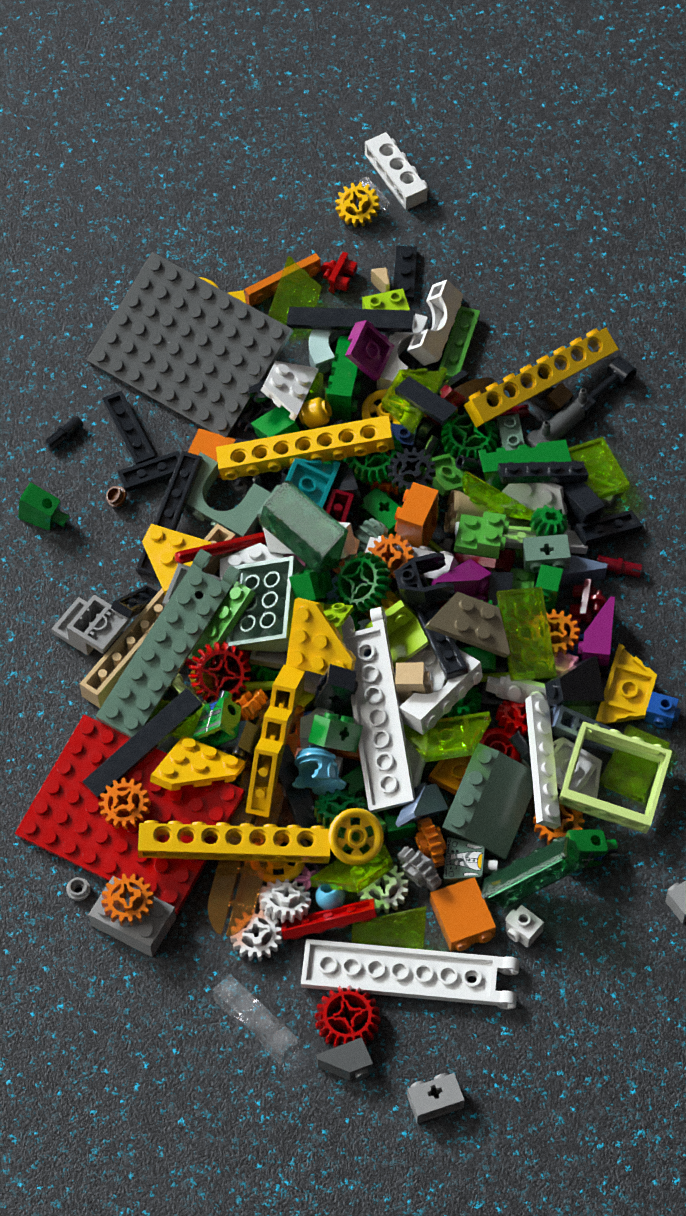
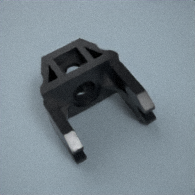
M264 380L249 387L247 396H255V405L252 411L240 417L238 427L246 426L244 430L246 432H254L251 423L277 407L273 400L261 391L265 383Z
M436 552L415 557L394 571L399 598L409 607L418 606L425 609L427 604L448 600L455 594L453 583L444 582L423 587L419 574L439 570L446 565L443 553Z

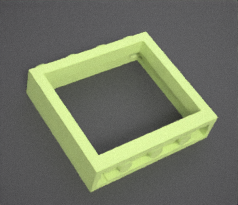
M583 721L559 794V804L646 834L652 824L672 751L662 748L660 744L653 745L644 742L639 737H629L623 735L618 730H608L600 727L597 723L593 725ZM584 739L659 763L645 814L569 790Z

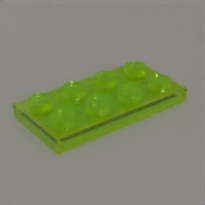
M542 587L499 590L496 594L510 650L507 662L511 682L556 677Z

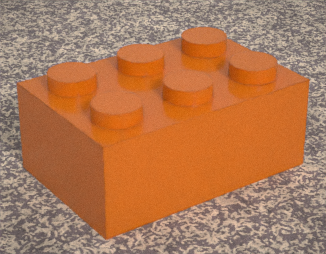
M413 482L410 490L406 489L403 496L402 508H397L394 517L397 520L394 531L397 532L395 539L398 535H401L404 540H408L412 545L411 547H428L437 527L439 490Z

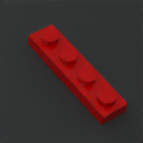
M372 898L303 915L302 920L294 918V923L287 919L282 923L281 932L283 939L294 940L311 933L320 934L327 929L335 927L344 928L351 923L359 921L368 922L377 917L375 899Z

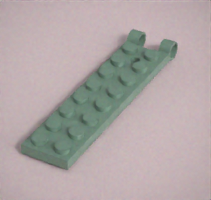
M203 549L199 550L191 567L96 714L97 720L130 738L147 724L226 596L238 580L241 573L239 569L230 565L220 582L203 572L212 554ZM201 592L204 596L202 599H197L195 594Z

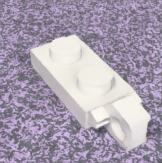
M511 675L501 676L500 679L488 676L486 691L495 693L497 697L519 703H524L525 699L529 696L547 700L544 683Z

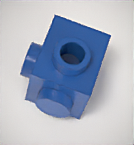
M652 692L644 722L652 723L659 728L671 729L673 721L678 722L681 708H677L679 699Z

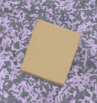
M372 269L371 282L381 293L390 291L388 269Z

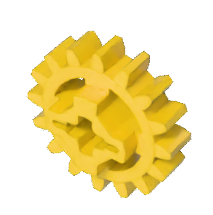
M359 182L356 187L354 183H351L350 189L346 186L343 187L345 192H339L340 199L335 200L337 205L336 211L340 219L344 220L347 225L352 222L354 227L358 223L365 226L364 221L366 220L371 223V216L377 217L378 215L375 210L380 209L378 203L380 199L376 196V190H371L369 184L363 187L362 182ZM356 200H358V202H359V205H358V206H359V210L357 209V205H356V204H357V201H356Z

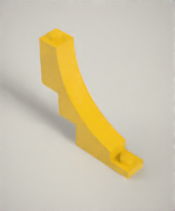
M283 665L273 683L270 706L264 715L261 738L254 751L246 813L269 817L271 813L273 793L277 785L283 752L293 715L303 692L306 670Z

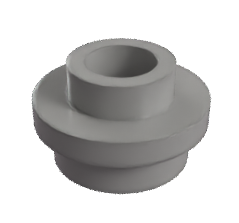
M79 877L72 879L66 887L67 895L75 901L84 900L90 893L88 881ZM76 888L83 889L79 893L74 892Z

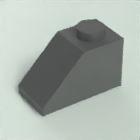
M362 1037L316 1055L318 1068L347 1080H362L373 1072V1063Z

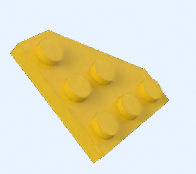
M154 524L150 525L142 541L165 595L178 566V563L175 561V553L212 544L210 541ZM193 561L183 564L191 567Z
M302 598L295 599L286 665L324 675L330 664L354 670L355 655L351 650L347 649L341 640L343 637L333 622L330 623L320 603Z
M183 735L151 774L150 782L170 791L180 790V787L192 784L193 787L212 785V781L224 780L225 783L233 782L245 768L246 761Z

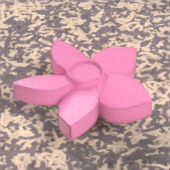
M305 866L302 870V875L293 880L297 881V883H303V886H305L304 892H307L310 887L318 889L321 886L316 871L313 870L310 873L309 869Z

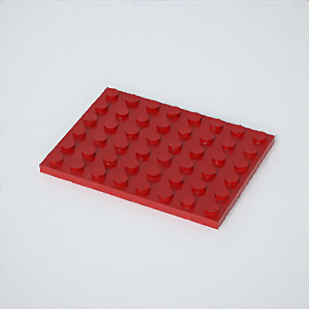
M83 715L14 834L108 882L112 876L122 880V874H125L127 879H130L131 875L135 874L137 881L143 877L145 884H150V892H153L154 897L174 906L175 914L178 915L208 860L138 858L139 823L144 822L137 820V827L128 824L127 830L124 829L122 824L116 829L113 823L109 825L106 822V817L103 818L100 813L103 809L99 806V802L104 800L102 798L99 800L82 781L124 745L130 737L89 716ZM157 748L124 777L127 783L131 779L136 781V785L142 783L144 790L148 791L149 796L147 798L151 801V805L146 807L150 813L143 814L142 816L145 821L155 820L159 824H168L170 821H180L182 824L190 825L193 822H204L206 825H216L221 822L229 823L245 795L244 789L229 782L225 783L224 780L212 781V785L193 787L192 784L180 787V790L173 791L150 782L151 774L167 756V753ZM113 799L111 800L110 810L113 805ZM140 799L136 803V808L139 807ZM159 835L156 838L161 843L169 840L166 835ZM187 835L180 838L183 843H191L193 841ZM212 836L204 839L208 844L217 842L216 838Z

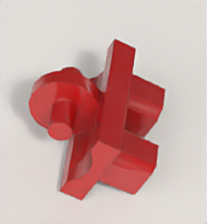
M342 251L337 263L331 260L330 262H324L321 266V271L324 274L323 278L327 279L330 283L328 289L330 293L334 294L336 289L347 291L350 285V278L344 276V274L355 276L358 263L349 260L348 253Z

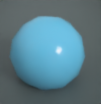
M331 881L323 883L316 891V902L323 910L342 906L345 901V892L338 883Z

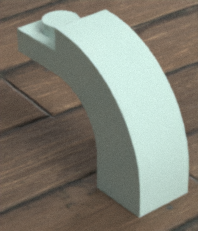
M319 329L311 331L309 337V361L311 367L319 369L316 376L332 371V363L335 361V356L330 349V345L339 336L348 335L351 331Z

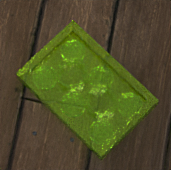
M603 437L568 448L571 461H584L589 474L588 481L584 483L600 499L630 489L628 480Z
M627 725L623 735L629 737H639L644 742L653 745L660 744L665 749H668L670 746L669 742L630 725ZM615 749L599 780V784L642 803L656 775L659 763Z

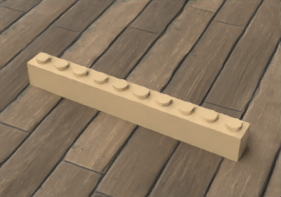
M216 524L204 540L210 541L213 544L235 539V534ZM233 552L211 557L203 572L214 575L220 568V559L231 555ZM162 588L81 681L82 697L97 707H102L165 606L162 605L165 594Z

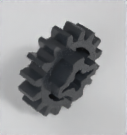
M416 447L413 448L412 452L405 448L404 454L397 452V459H390L391 465L388 466L389 481H392L393 488L398 487L400 493L406 489L410 490L413 482L427 486V483H434L432 477H436L435 462L432 461L430 454L425 456V450L417 453Z

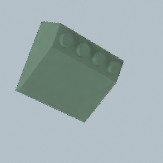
M294 556L234 566L241 571L237 582L250 588L256 594L226 637V642L229 645L228 649L234 645L237 647V650L288 651L295 601L289 577L306 567Z
M477 743L442 826L441 833L451 838L482 845L485 847L484 852L506 860L534 792L532 770L500 751Z

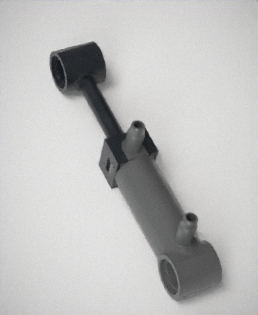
M621 356L616 357L607 369V373L610 376L588 395L585 388L579 389L562 410L549 421H544L538 431L533 430L525 438L524 444L532 448L536 447L538 443L559 441L579 422L587 421L595 413V400L615 382H619L624 386L630 383L636 375L637 369Z

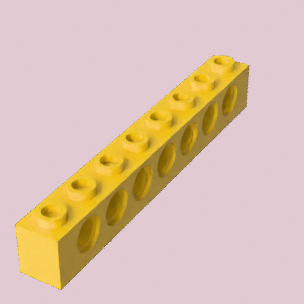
M595 328L586 334L587 338L582 340L581 337H578L570 342V347L565 348V346H562L553 351L554 355L549 358L548 355H545L536 360L537 365L532 367L530 363L520 369V374L515 376L513 372L503 378V383L498 385L495 382L487 386L485 393L481 394L478 391L469 396L470 401L464 404V407L475 427L481 426L619 350L607 328L600 331ZM555 363L559 365L560 370L556 368ZM538 372L543 375V379L539 376ZM521 381L525 382L526 388L522 385ZM504 390L508 391L510 397L506 396ZM487 399L492 402L493 407L488 404Z
M389 415L218 446L216 447L218 469L222 480H234L238 477L278 472L285 467H291L295 458L308 461L321 460L323 463L331 460H343L347 457L364 456L369 453L386 452L395 449Z
M147 820L144 823H139L138 858L329 863V829H325L324 826L301 828L299 825H289L287 828H283L275 824L254 827L250 823L230 826L229 823L224 822L217 823L216 825H206L204 822H193L190 825L182 824L180 821L159 824L158 821ZM159 835H166L169 840L161 843L156 838ZM187 835L193 841L191 843H183L180 838ZM212 836L216 838L217 842L208 844L204 839ZM237 837L241 842L237 845H232L228 839ZM254 838H261L265 843L257 846L253 844L252 840ZM285 839L288 845L279 846L276 840ZM307 839L312 845L310 847H303L300 841Z

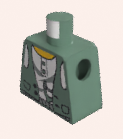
M448 837L443 888L475 877L478 886H481L482 873L497 875L498 860L484 859L485 847L482 845Z

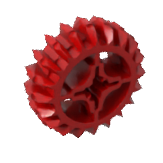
M214 642V649L209 644H206V653L199 649L198 653L201 657H192V660L196 661L197 664L196 666L189 665V669L195 670V673L189 674L188 677L191 679L196 678L191 683V687L199 686L195 693L200 695L204 692L203 700L207 701L210 696L211 702L217 700L220 688L228 679H233L234 682L223 691L234 693L239 697L241 696V692L238 690L239 687L242 689L247 688L242 682L243 680L250 681V677L245 676L244 673L250 672L251 669L243 667V665L249 661L246 658L240 660L244 653L238 651L235 654L236 646L232 645L228 650L229 645L227 642H223L221 648L219 642ZM220 654L213 666H204L211 657ZM227 655L234 661L237 673L228 669ZM221 669L229 675H219L217 679L218 676L210 672V670L218 671ZM202 673L211 676L212 690L205 685Z
M350 985L347 987V991H343V988L339 986L338 993L330 990L329 997H322L323 1004L317 1005L319 1012L315 1013V1019L317 1020L315 1027L320 1030L319 1036L321 1038L326 1037L325 1043L327 1045L334 1041L335 1048L362 1037L366 1046V1039L370 1041L374 1039L373 1033L379 1031L377 1024L380 1023L381 1018L377 1015L380 1014V1009L375 1007V999L369 1000L370 994L368 992L361 995L360 987L353 992ZM349 1003L358 1005L360 1008H353ZM336 1006H341L339 1012L334 1013L332 1017H328ZM345 1011L349 1019H351V1026H349V1022L345 1018ZM368 1019L364 1027L355 1032V1026L362 1023V1020ZM335 1029H343L347 1034L340 1033Z

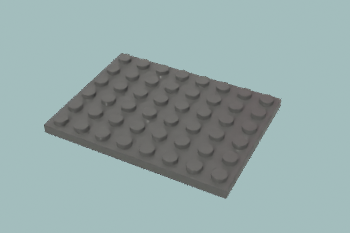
M152 252L87 358V361L208 431L220 434L226 438L231 436L240 417L243 416L254 397L247 396L249 387L265 379L293 330Z

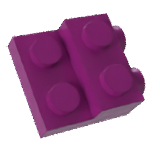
M367 320L357 322L349 335L348 341L351 344L345 356L373 381L379 380L395 345L385 335L381 334L371 322Z

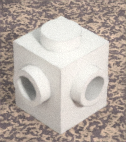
M523 905L517 910L513 909L505 919V931L509 938L515 942L519 941L527 948L543 931L544 922Z

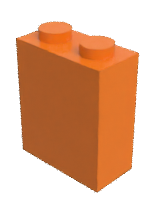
M475 877L430 892V904L450 952L466 950L471 944L477 942L486 943L495 936L496 925Z

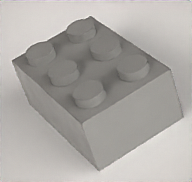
M112 876V878L110 879V881H109L108 883H110V884L113 885V884H114L113 878H114L115 876ZM102 894L88 914L92 927L151 957L154 956L176 920L175 907L156 897L151 900L154 907L147 908L150 915H142L141 923L137 919L133 920V926H130L129 921H125L124 925L120 926L119 919L112 922L111 915H105V908L102 907L101 903L104 900ZM126 894L125 902H127V906H129L130 898L128 894Z

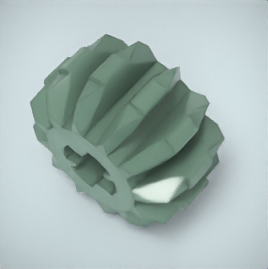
M371 518L368 521L365 520L359 526L358 530L354 532V537L360 540L357 551H366L370 537L378 538V536L383 535L388 538V529L382 522Z

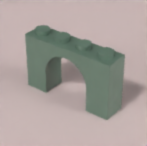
M200 452L199 456L203 457V462L184 511L186 509L192 511V515L200 521L206 519L211 522L210 525L213 528L216 524L221 525L234 533L235 538L254 534L261 524L257 512L271 492L254 483L241 503L235 508L228 511H217L207 505V493L220 472L218 462Z

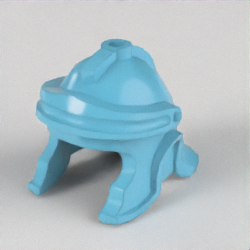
M316 744L307 746V748L302 749L296 755L295 765L298 767L299 776L292 783V786L295 788L309 787L312 788L314 794L326 795V791L334 793L335 789L339 791L344 789L347 783L339 778L340 773L335 762L336 756L322 746Z

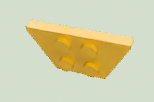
M618 644L604 690L605 701L600 703L595 721L602 724L644 719L657 678V674L653 670L645 667L639 658L633 657L628 653L622 644Z

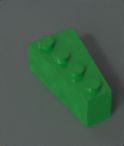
M339 336L335 351V361L332 363V371L329 376V386L326 389L325 398L332 409V416L330 418L351 421L353 412L357 413L358 400L355 399L356 395H360L361 382H359V377L363 378L364 372L345 356L351 344L348 341L349 337Z
M566 440L542 442L532 448L527 445H518L516 450L506 451L505 447L496 448V452L486 453V449L478 450L489 494L500 493L508 485L501 483L497 472L498 463L571 462Z

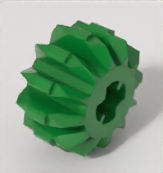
M546 505L543 508L537 507L530 519L531 532L536 533V537L564 535L568 528L567 515L562 514V509L556 510L554 506L551 508Z

